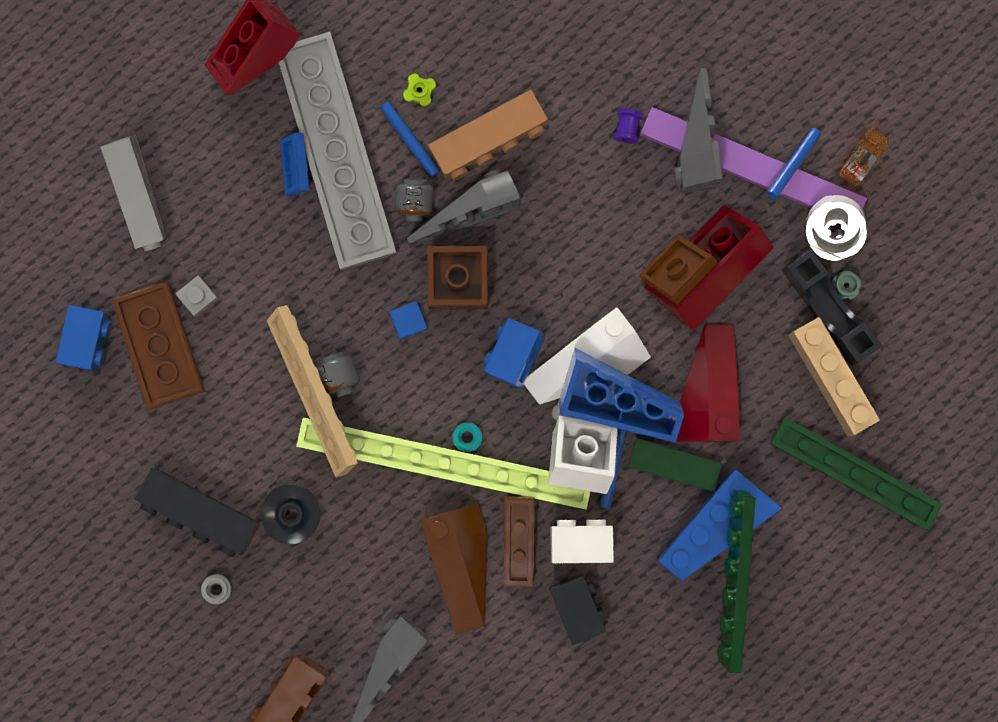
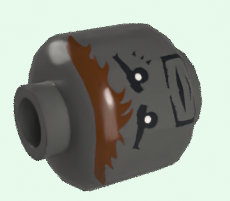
M405 178L404 183L396 187L395 210L399 214L405 215L406 221H422V216H427L433 212L434 188L427 184V180Z
M342 352L320 360L321 365L317 369L326 393L329 395L336 393L337 398L352 394L354 392L352 387L357 385L360 380L352 358L343 356Z

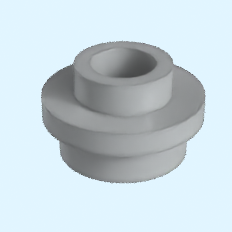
M220 574L207 577L201 587L203 598L211 604L225 602L230 597L232 590L230 581ZM215 583L220 584L222 587V592L219 595H215L212 592V586Z

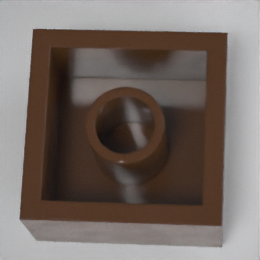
M427 246L429 310L488 309L487 246Z

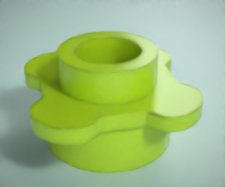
M411 74L408 77V88L403 93L404 99L408 102L420 103L422 106L429 105L431 103V92L436 87L435 81L432 78L426 80L420 78L418 74ZM417 88H422V92H417Z

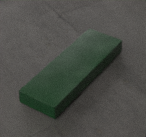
M636 438L628 467L714 492L722 463Z

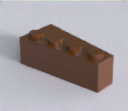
M303 653L296 657L291 656L282 669L285 673L279 683L275 681L265 696L269 699L263 708L257 707L248 722H299L331 672Z

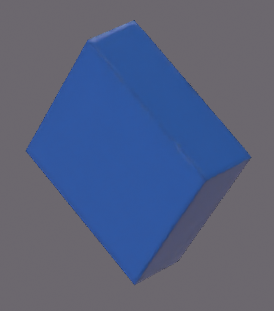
M417 301L389 312L400 340L427 330Z

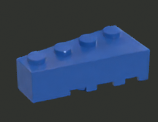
M736 469L731 470L656 561L678 580L683 581L727 549L726 534L731 526L729 502L733 500V490H746L756 498L753 529L782 508Z

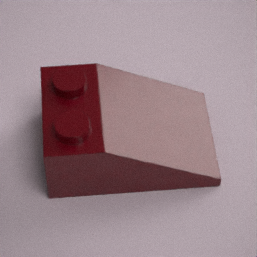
M246 0L207 59L205 66L225 93L231 96L283 60L290 49L296 44L300 33L277 5L266 0Z

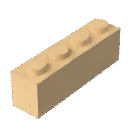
M820 317L788 335L848 437L880 421Z

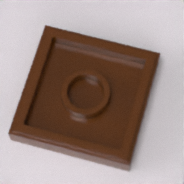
M677 235L639 277L645 284L678 305L718 262L714 256L681 235Z

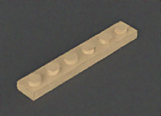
M287 305L277 307L267 319V323L335 477L346 475L358 464L355 451L349 445L344 433L343 424L337 418L332 406L331 397L324 389L318 369L314 366L309 355L308 345L303 341L297 328L295 317L291 315Z

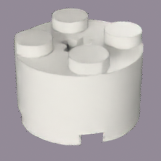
M829 195L823 197L811 208L807 216L806 235L811 248L820 257L833 261L842 260L856 254L865 242L867 234L865 215L861 207L854 200L845 196ZM840 223L841 229L832 232L831 225Z

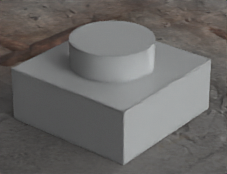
M199 275L175 293L194 317L198 316L218 299Z

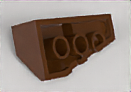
M479 503L421 520L455 635L484 626L487 530Z

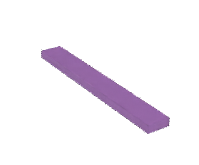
M652 107L640 136L680 152L687 122ZM715 133L714 138H711L712 141L718 140L722 171L769 190L786 166L781 161ZM799 169L796 170L780 193L781 196L809 208H812L819 200L829 195L848 197L854 200L861 209H863L867 198Z

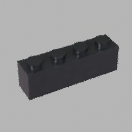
M157 468L150 469L135 497V500L142 503L140 509L156 516L157 512L167 516L166 522L182 530L183 526L194 531L193 537L205 543L212 540L220 544L218 550L231 557H234L236 553L239 555L245 554L260 525V522Z

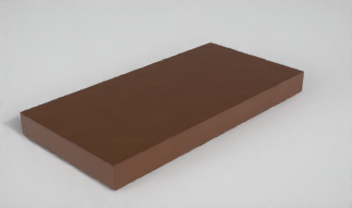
M167 280L111 299L147 410L205 392Z

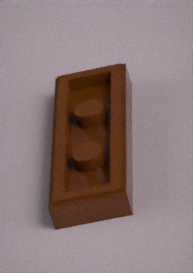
M505 496L504 586L533 587L535 497Z

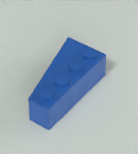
M574 348L559 399L560 414L676 443L684 418L680 402Z

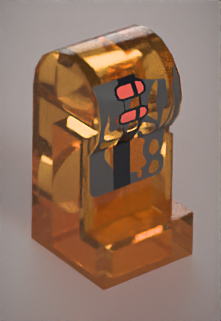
M869 127L846 158V162L837 174L857 187L892 141L872 127Z

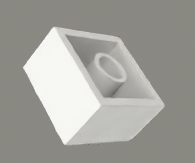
M559 416L552 435L548 485L607 494L615 475L618 428L578 418Z
M557 520V526L550 527L551 563H613V526H606V520H586V526H576V520Z

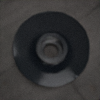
M298 485L280 486L270 492L262 504V525L267 534L280 543L297 544L312 536L319 525V503L315 496L304 487ZM289 509L296 510V519L289 520L286 513Z

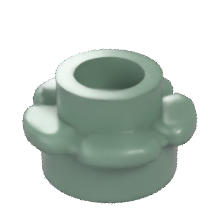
M842 271L839 276L834 277L832 284L841 299H853L859 294L861 280L851 271ZM844 283H848L849 287L845 288Z

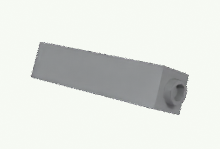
M129 136L101 146L135 249L143 247L144 251H149L160 247V241L166 238V234L137 136Z

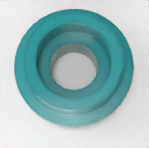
M468 422L458 425L453 432L454 445L463 452L476 450L482 442L480 429L475 424ZM463 433H472L473 440L470 443L463 442Z

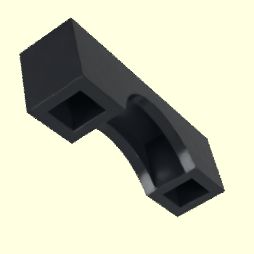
M812 249L782 271L816 318L820 317L832 340L851 366L858 364L882 347V344L868 325L859 319L840 298L830 280L829 272Z

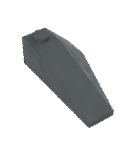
M500 169L485 174V179L480 180L407 238L410 248L519 209L520 196L509 172L501 173Z
M403 615L398 620L392 617L382 629L386 635L381 640L351 722H363L430 638Z

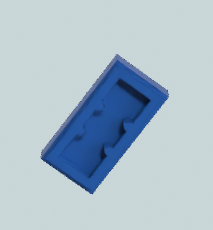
M292 133L280 140L286 196H297L309 191L307 174L309 163L305 153L304 133Z

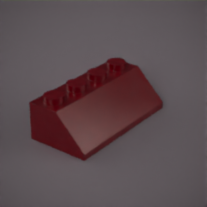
M723 205L689 240L714 256L718 263L678 305L647 284L644 286V289L677 321L692 331L774 249V246L759 225L726 205Z

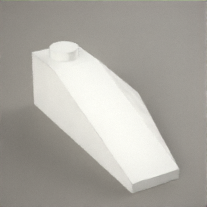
M615 308L530 374L524 385L539 405L560 398L574 348L585 352L626 375L646 362L651 356L634 328L620 310Z

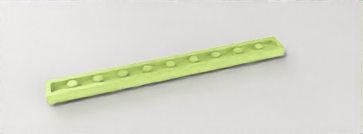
M303 418L296 447L325 453L311 420ZM344 427L345 436L349 445L355 451L356 460L520 496L535 497V499L587 510L590 491L548 485L549 471Z

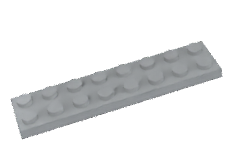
M331 32L297 41L286 57L279 62L299 133H304L305 153L339 268L344 270L397 254Z

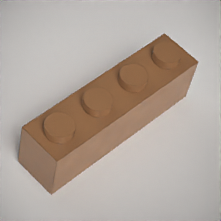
M529 90L428 144V148L444 179L448 180L452 177L453 181L465 176L468 173L467 169L475 164L481 167L494 159L493 155L501 150L504 153L510 152L520 145L518 141L528 136L530 139L540 136L545 132L544 127L548 125V119L532 90Z

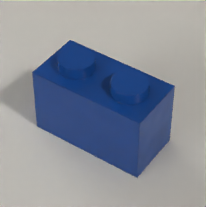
M69 305L56 363L97 372L98 366L101 367L105 359V349H102L104 338L109 337L112 328V321L109 320V315L101 311Z
M508 318L506 324H502L497 331L496 340L498 341L494 350H490L485 357L484 372L494 379L521 390L545 336L539 330Z

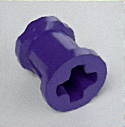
M627 108L618 109L619 122L617 132L613 133L612 138L623 143H638L639 138L636 134L639 120L643 118V113Z

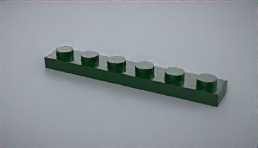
M783 418L770 442L772 446L925 531H929L942 507L941 503L787 418Z
M733 490V500L729 502L731 526L726 534L729 551L728 558L724 561V572L727 577L726 587L722 589L724 615L720 617L719 622L722 640L717 649V656L719 662L729 673L742 672L756 498L746 490Z

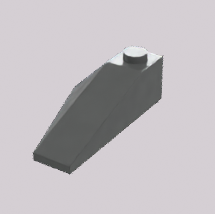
M701 68L697 75L678 167L673 169L675 185H680L681 193L715 190L722 180L718 140L712 141L711 139L714 138L715 120L712 114H708V109H711V94L706 68Z

